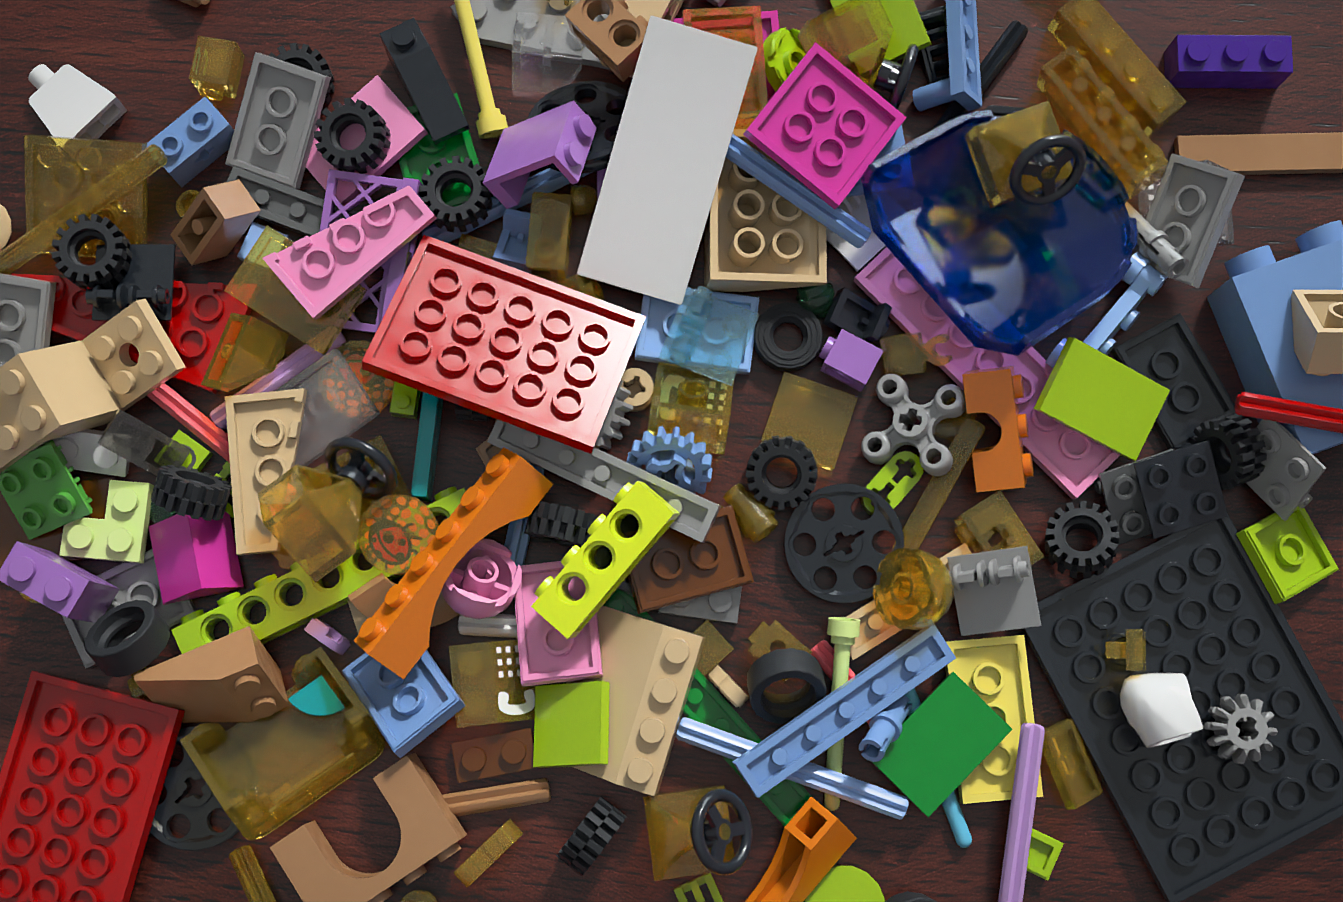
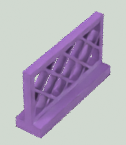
M329 169L320 231L330 227V224L342 216H345L346 219L351 217L348 212L365 199L369 204L374 203L370 196L381 187L396 188V191L410 186L422 198L419 193V185L423 184L418 179L403 177L402 180ZM338 180L354 182L361 192L360 195L344 207L336 197ZM360 183L372 186L365 190ZM335 203L339 210L333 214ZM418 235L381 265L384 272L383 279L369 288L363 280L360 285L366 292L349 305L342 298L339 303L343 309L331 318L320 317L315 320L307 312L305 322L308 324L376 333L416 250ZM381 289L378 300L374 294ZM369 297L378 308L376 324L361 323L352 311ZM348 314L353 321L341 320V318Z

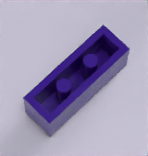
M1177 35L1164 51L1165 88L1277 89L1293 73L1291 36Z

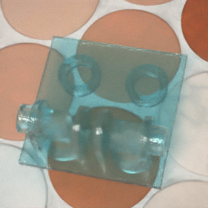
M698 286L697 290L687 287L682 305H679L659 358L732 386L759 314L713 297V292L706 287Z

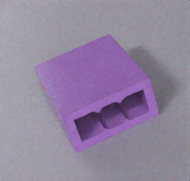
M18 541L0 568L1 582L66 618L95 623L106 613L119 591L118 587L52 551Z

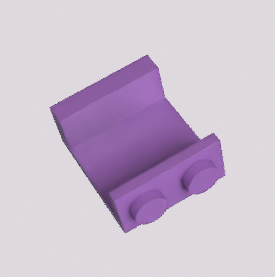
M573 100L505 128L502 131L483 184L508 209L519 205L530 172L553 163L571 184L578 183L597 127Z

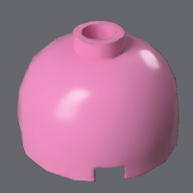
M483 538L457 563L444 583L441 592L446 603L455 612L464 617L473 619L490 618L507 609L521 585L522 569L519 564L516 567L515 562L510 559L512 553L507 547L494 540Z

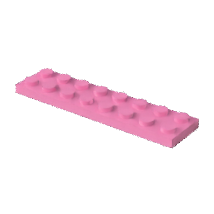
M908 226L856 275L853 281L877 305L887 303L892 306L889 317L963 391L962 374L966 371L1014 366L1015 375H1022L1024 398H1018L1019 414H1026L1028 421L1029 437L1022 438L1024 452L1031 453L1032 460L1071 499L1078 498L1099 477V474L1103 473L1120 455L1034 409L1053 368L1046 364V360L970 285L937 303L934 301L914 271L919 265L939 254L914 229ZM986 413L1001 428L998 420Z

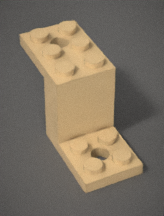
M146 299L136 300L81 341L19 353L0 367V473L45 441L107 424L186 368ZM131 344H133L139 352L137 364L134 363L129 356V347Z

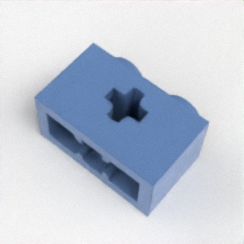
M203 97L145 144V146L174 180L183 187L229 150L234 129L206 97Z

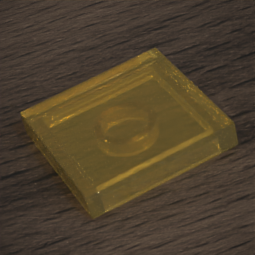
M784 372L761 442L765 439H772V436H792L793 439L801 440L808 449H811L818 467L833 471L858 396Z

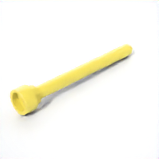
M454 0L481 110L478 113L479 120L476 121L479 138L489 139L501 136L503 129L508 128L506 116L501 114L499 108L495 107L470 0Z

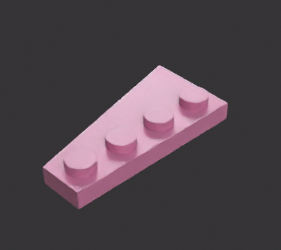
M407 186L364 207L363 211L347 219L342 218L330 224V227L310 237L301 238L293 242L292 246L278 253L273 252L262 259L311 317L317 320L437 219V217L410 186Z

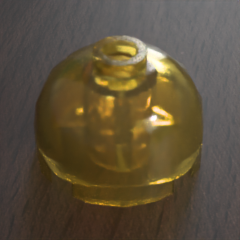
M898 548L886 555L877 569V572L882 573L880 585H874L873 587L876 610L882 620L888 625H895L899 629L911 630L925 629L940 621L948 612L953 600L954 586L951 573L946 565L939 558L924 550Z

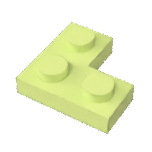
M110 480L105 519L82 517L63 525L59 556L144 564L152 504L151 495L154 485L143 482Z

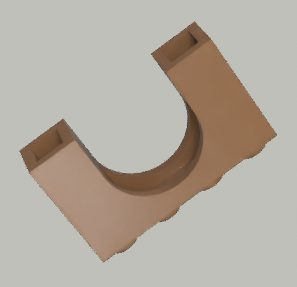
M416 753L405 756L373 778L395 813L401 829L399 851L394 861L385 870L376 873H363L346 866L338 858L315 820L302 825L270 847L303 902H383L393 895L389 887L403 879L407 886L428 872L423 864L437 856L440 862H443L462 849L458 841L467 836V833L455 814L450 811L447 802L443 799V795Z

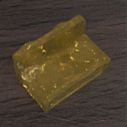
M534 192L532 194L526 267L530 270L550 271L552 281L567 282L573 217L571 195Z

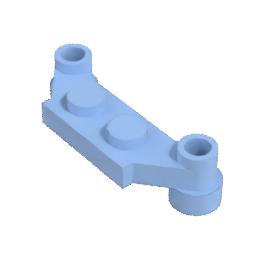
M1138 251L1128 260L1118 275L1119 278L1130 285L1129 288L1083 341V343L1105 355H1108L1116 344V341L1112 338L1120 328L1127 331L1139 317L1140 312L1136 308L1146 294L1154 296L1167 279L1165 275L1149 265L1150 260L1143 257ZM1066 338L1060 341L1047 358L1046 364L1054 368L1067 341Z

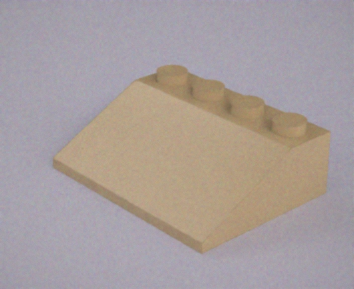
M747 129L733 130V134L735 136H737L745 143L756 149L758 152L769 158L771 161L779 165L775 160H773L770 156H768L764 151H762L759 147H757L753 142H751L748 138H746L743 135V133ZM725 157L704 228V290L750 292L826 285V227Z
M602 606L597 615L603 677L567 681L566 684L591 681L610 682L608 765L573 767L614 784L655 796L661 786L706 637Z

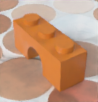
M1014 366L966 371L962 374L967 414L982 412L992 415L998 420L1002 432L1001 439L997 444L991 447L976 448L972 452L976 492L1025 488L1027 477L1033 476V463L1031 453H1024L1022 438L1029 437L1027 415L1019 414L1018 398H1024L1022 375H1015Z

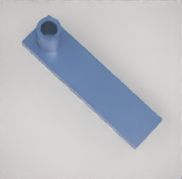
M945 0L950 77L913 90V101L919 111H924L956 100L968 111L982 107L976 0Z

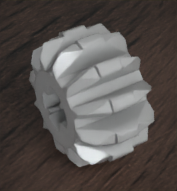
M1237 694L1234 700L1230 696H1224L1220 698L1221 708L1210 707L1208 710L1210 715L1215 718V722H1205L1203 726L1207 730H1214L1215 735L1211 736L1207 743L1209 746L1220 745L1218 750L1220 758L1227 759L1232 756L1236 764H1244L1247 758L1257 762L1261 760L1260 749L1264 751H1271L1273 749L1271 742L1266 737L1274 736L1278 733L1276 728L1267 726V722L1271 721L1275 715L1272 712L1261 713L1263 701L1260 699H1253L1249 702L1246 694ZM1237 722H1243L1241 729L1245 731L1244 736H1238L1240 729L1236 726Z

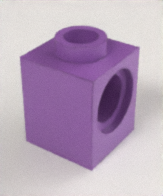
M841 329L837 339L828 337L819 354V357L825 360L820 371L861 392L880 359L883 350Z

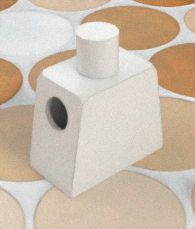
M41 64L35 67L28 76V80L38 89L30 96L29 104L58 144L75 160L127 111L112 92L69 64L63 65L55 74L46 65Z

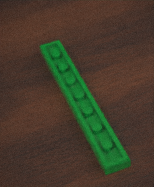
M618 589L615 590L603 605L654 621L647 612L638 614L634 598ZM696 668L683 711L685 716L694 721L760 743L762 740ZM722 756L725 759V761L734 769V771L742 778V776L733 764L734 760ZM784 779L761 795L759 799L785 827L811 795L801 784Z

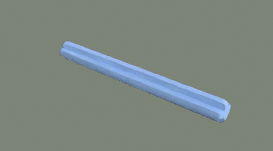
M686 717L681 719L676 732L678 740L732 760L737 759L758 744ZM808 762L786 778L899 820L903 819L909 805L906 796Z

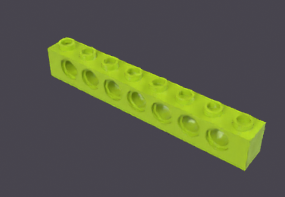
M453 486L434 496L436 501L425 506L430 512L429 517L421 512L422 507L419 504L417 509L412 507L406 508L411 511L410 518L403 519L401 514L404 510H402L399 514L400 519L394 522L397 523L402 520L406 524L415 523L417 526L416 532H412L409 528L406 531L411 536L420 537V530L427 529L429 531L428 520H432L438 515H444L447 518L451 516L461 503V498L466 489L462 488L457 491V488ZM416 514L422 516L424 525H420L415 520L414 516ZM367 527L362 531L364 536L351 543L348 539L338 541L326 548L328 554L316 560H313L312 556L303 558L290 566L291 572L277 578L276 574L266 576L253 584L254 590L242 596L240 592H234L217 601L219 607L207 613H204L203 609L182 617L180 619L182 625L171 631L182 654L216 640L213 630L215 625L222 620L228 623L229 634L250 626L261 643L265 644L310 622L312 618H318L347 604L350 600L349 594L381 573L391 582L404 576L410 569L412 558L416 555L414 553L409 558L410 564L405 569H401L400 565H397L393 569L388 568L386 570V563L381 561L375 563L369 570H360L358 557L367 550L366 544L369 543V540L365 538V534L370 531V527ZM429 531V536L422 538L423 540H420L419 546L412 544V549L420 552V547H427L428 539L433 534ZM336 567L340 574L339 582L332 588H325L322 584L323 573L329 568ZM294 585H300L303 590L301 602L295 606H289L286 601L288 589ZM262 602L266 607V616L262 622L254 624L250 619V610L255 604Z

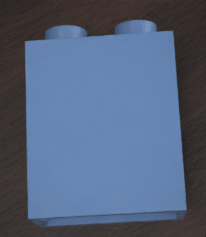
M1341 220L1298 236L1295 241L1300 254L1276 262L1270 246L1267 245L1240 254L1224 263L1230 279L1209 294L1207 299L1246 392L1343 409V374H1330L1328 376L1306 374L1294 352L1291 305L1293 290H1343V224ZM1279 422L1312 454L1343 444V433Z

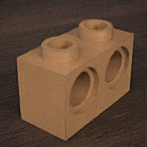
M580 0L565 14L571 33L624 82L635 72L648 21L641 15L635 18L627 10L629 7L625 0ZM598 15H608L603 21H593ZM626 39L635 40L630 46H619Z

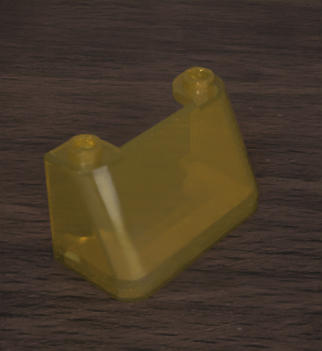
M322 647L303 655L297 660L291 673L295 686L286 691L287 699L322 675L344 705V710L333 715L314 716L300 711L288 700L289 707L279 710L269 717L260 718L253 722H239L227 731L219 723H203L196 726L190 734L180 740L226 814L248 840H256L268 835L372 763L384 750L385 741L370 713Z

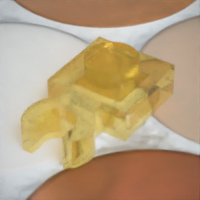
M921 332L882 337L880 344L881 350H883L885 375L896 374L899 376L924 373L927 370L926 361L937 366L949 363L953 360L952 355L940 356L935 349L937 343L949 341V335L938 334L923 343Z

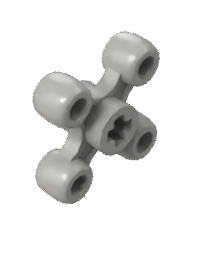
M887 374L881 377L876 385V393L884 405L893 409V423L887 430L871 432L863 438L861 443L863 456L875 465H882L892 458L896 449L903 445H912L919 450L921 466L928 474L932 476L947 474L953 465V457L946 446L935 440V427L941 420L956 418L965 412L964 391L956 385L947 384L937 390L934 399L929 403L919 405L910 401L907 383L900 376ZM897 387L894 393L888 394L891 388ZM950 398H956L953 404L946 405ZM917 419L920 420V425H914ZM908 424L914 425L911 431L907 428ZM882 444L879 451L873 452L875 446ZM941 455V460L938 463L931 464L935 456Z

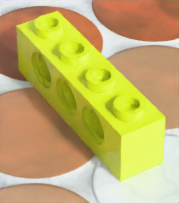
M637 481L634 485L627 483L613 499L617 504L607 517L601 514L590 525L587 533L591 536L581 548L578 545L572 547L561 560L564 568L555 579L552 576L547 577L534 593L538 599L531 607L567 639L576 637L680 515L677 510L644 482ZM629 514L635 516L639 523L638 532L631 538L626 537L620 528L622 519ZM602 545L609 548L612 553L611 564L605 569L600 568L594 560L596 550ZM574 577L582 579L586 587L584 596L579 600L574 599L568 590L569 582Z

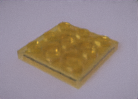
M32 134L24 135L27 253L52 255L51 252L57 251L51 246L52 240L61 239L56 233L59 227L67 231L70 228L65 223L71 218L75 223H78L77 215L85 214L91 219V213L98 214L102 219L106 217L123 232L130 244H147V143ZM98 239L88 241L81 247L78 257L96 258V244L105 243Z

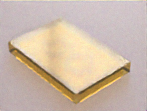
M267 225L224 291L319 353L326 355L364 297L367 289L357 285L317 320L313 319L262 259L273 252L278 253L293 245V241Z

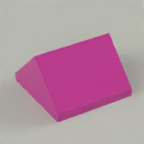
M226 511L223 518L217 521L213 519L206 521L200 517L198 520L191 518L189 515L184 517L176 514L148 527L163 605L244 588L239 559L236 554L231 519Z

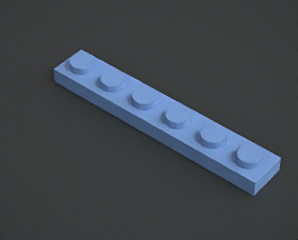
M929 624L735 759L733 764L754 796L759 798L952 662L956 657L936 626Z

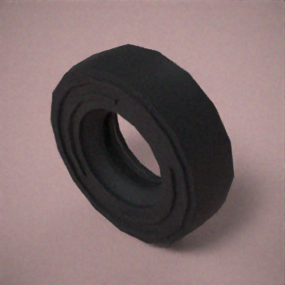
M785 302L773 305L762 313L755 325L754 345L756 353L766 365L777 371L793 372L804 369L815 360L822 347L823 332L820 321L811 310L801 304ZM781 324H794L801 330L803 342L796 350L783 351L774 343L773 333Z

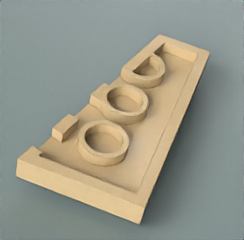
M305 388L225 396L237 555L279 552L281 549L307 396Z

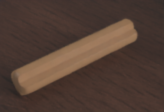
M546 778L443 794V799L447 802L450 811L457 817L548 802L551 799L549 781Z

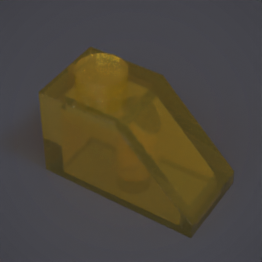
M231 313L201 385L229 392L273 372L277 363L284 356L285 344L289 335L252 316Z

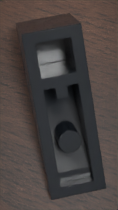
M412 18L379 33L389 61L435 145L470 129L416 20Z

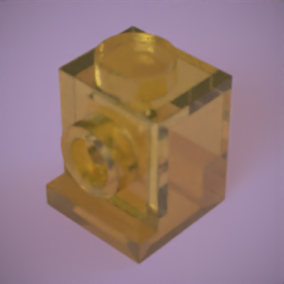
M776 620L770 626L763 621L748 638L753 645L747 651L755 659H759L762 655L771 652L770 645L773 641L782 642L785 649L794 648L806 651L809 654L812 653ZM789 678L781 679L779 681L785 683Z

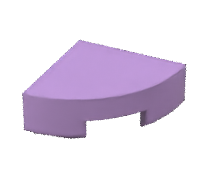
M312 618L304 629L311 636L340 655H343L351 645L347 638L321 619Z

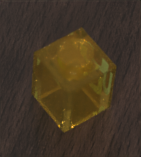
M198 36L189 80L201 96L211 100H222L223 97L236 98L245 58L237 42Z

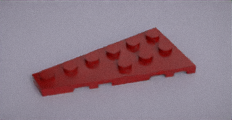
M12 274L14 276L56 282L51 332L75 341H81L107 322L92 320L93 304L86 303V290L73 284L68 278L56 275ZM174 281L172 321H159L186 366L185 369L172 378L216 394L260 293L261 287L258 284H244V286L224 285L223 283L215 282L196 284ZM131 344L129 347V356L131 360L137 364L139 352L137 348L133 344Z

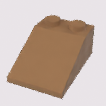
M250 626L133 674L134 681L153 703L185 710L182 723L253 722L260 718L269 717L275 712L289 707L281 670Z

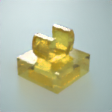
M1126 629V642H1106V658L1126 659L1127 671L1146 672V632L1143 629Z

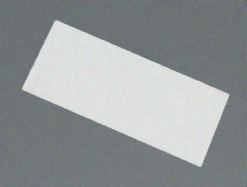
M650 16L577 271L578 275L682 305L754 63L757 47L659 17Z

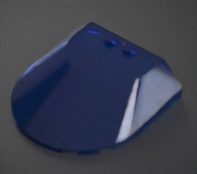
M991 110L974 111L958 116L872 162L865 170L861 182L872 231L974 347L1019 356L1099 302L1114 289L1132 264L1130 261L1131 253L1137 245L1136 218H1129L1125 206L1129 196L1113 169L1092 147L1066 129L1060 135H1067L1076 139L1082 145L1086 154V166L1079 183L1065 197L1048 205L1030 206L1017 200L1009 184L1010 172L1015 160L1026 147L1038 139L1059 134L1040 126L1043 118L1012 111L1009 117L993 116ZM1053 147L1051 149L1057 154L1063 147ZM1073 158L1060 168V173L1055 179L1056 187L1061 185L1069 176L1073 168ZM1022 175V186L1027 192L1042 194V185L1037 177Z

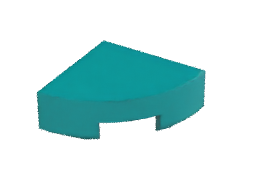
M322 675L288 698L290 703L297 709L314 716L333 715L345 709Z

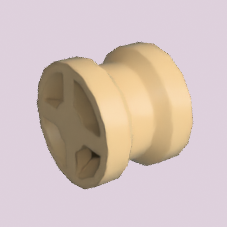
M640 368L625 370L621 387L629 390L631 394L624 402L633 406V410H631L633 412L644 410L653 399L654 384L652 378L646 371Z

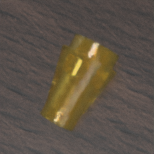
M741 483L732 487L723 496L727 504L733 507L736 521L744 537H750L754 543L767 537L778 526L779 523L774 518L776 513L765 506L762 501H758Z

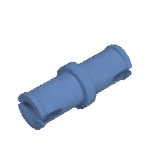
M905 695L870 720V730L859 744V751L864 750L861 755L865 759L872 762L880 761L884 757L890 743L896 741L901 735L902 723L912 710V704H907L910 700Z

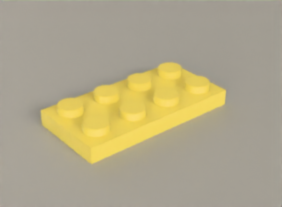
M1024 635L947 641L946 643L956 659L945 666L946 677L951 672H954L1012 728V731L958 786L960 803L1011 800L1021 725L1023 723L1035 724ZM1040 772L1036 797H1043Z

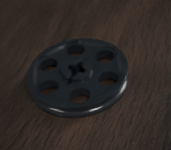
M602 81L571 83L557 88L541 98L532 108L527 119L574 100L597 127L589 149L591 152L587 155L581 174L599 171L608 166L614 142L608 141L607 138L617 134L622 114L613 115L609 112L615 108H624L629 92L620 86ZM585 97L595 98L590 103H578L580 99ZM553 163L546 165L550 169L561 172Z
M834 484L811 493L805 502L801 501L795 508L787 524L784 546L788 565L795 578L805 589L827 601L852 603L870 598L883 590L892 581L903 559L905 541L901 522L894 509L885 499L865 487L853 484ZM859 497H867L874 504V513L867 520L857 519L852 513L853 502ZM821 498L829 499L835 507L833 517L827 521L817 520L812 512L814 503ZM862 530L865 531L864 534L855 538V541L851 544L853 551L850 554L841 550L838 552L834 551L825 556V553L833 549L834 545L838 543L836 536L842 532L847 537L850 535L854 536ZM879 531H889L894 535L896 544L890 553L882 554L875 550L873 538ZM801 533H809L816 541V549L808 556L798 554L794 548V541ZM863 565L872 567L877 574L875 585L868 589L859 587L854 580L855 571ZM825 566L832 568L837 575L836 584L828 590L821 589L815 582L817 570Z
M194 726L181 728L176 744L182 748L184 758L178 766L168 767L163 784L166 787L167 796L163 803L157 805L150 833L171 847L183 850H201L228 841L246 825L257 804L259 775L251 753L233 735L212 727ZM211 738L219 739L224 746L222 757L214 762L208 760L203 752L205 743ZM235 770L242 771L248 780L245 790L239 794L231 792L227 787V778ZM191 779L195 781L208 779L201 788L204 794L202 797L200 795H192L178 802L193 787L190 782ZM218 808L225 809L231 817L229 827L223 832L215 831L210 824L211 814ZM177 814L185 815L190 821V830L183 838L174 836L170 831V822Z

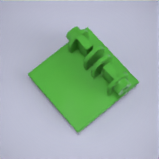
M53 439L38 446L37 449L32 450L0 473V491L29 540L93 513L90 502L93 501L92 498L87 496L81 484H76L81 479L79 476L72 477L70 472L74 470V467H66L68 461L61 451L62 446H56Z

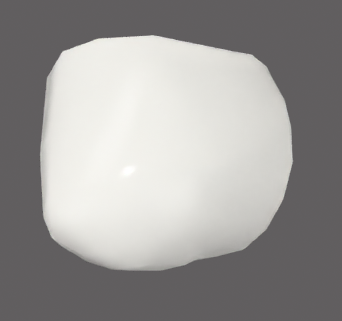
M1147 673L1132 675L1124 679L1120 692L1121 707L1127 721L1136 730L1146 748L1188 738L1192 735L1191 733L1203 729L1200 716L1192 700L1190 685L1183 673Z

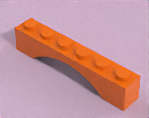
M503 447L499 454H496L489 460L485 472L475 485L465 491L461 498V503L451 516L441 522L434 538L427 547L413 558L410 569L399 583L389 589L385 596V601L379 609L362 624L354 642L369 656L404 679L429 647L430 625L435 604L444 583L457 563L475 544L489 533L512 521L528 517L552 487L553 483L521 456Z
M811 796L784 827L779 846L770 866L745 902H803L857 838L836 816Z

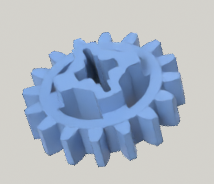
M663 426L658 427L656 436H653L649 431H645L642 441L634 440L631 452H628L627 463L694 494L696 492L704 494L707 482L711 481L712 455L705 454L706 443H693L695 433L690 432L683 437L680 435V428L676 426L672 434H667Z

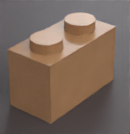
M239 179L204 187L170 235L191 266L228 256L261 210Z

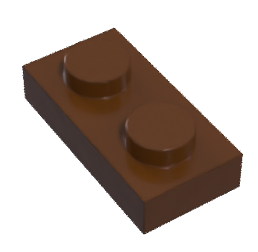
M532 728L451 743L458 783L537 768L533 767L534 739Z

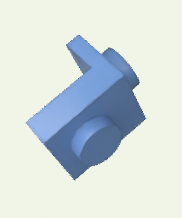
M506 209L503 215V230L494 252L493 260L531 274L541 244L543 217L528 212Z

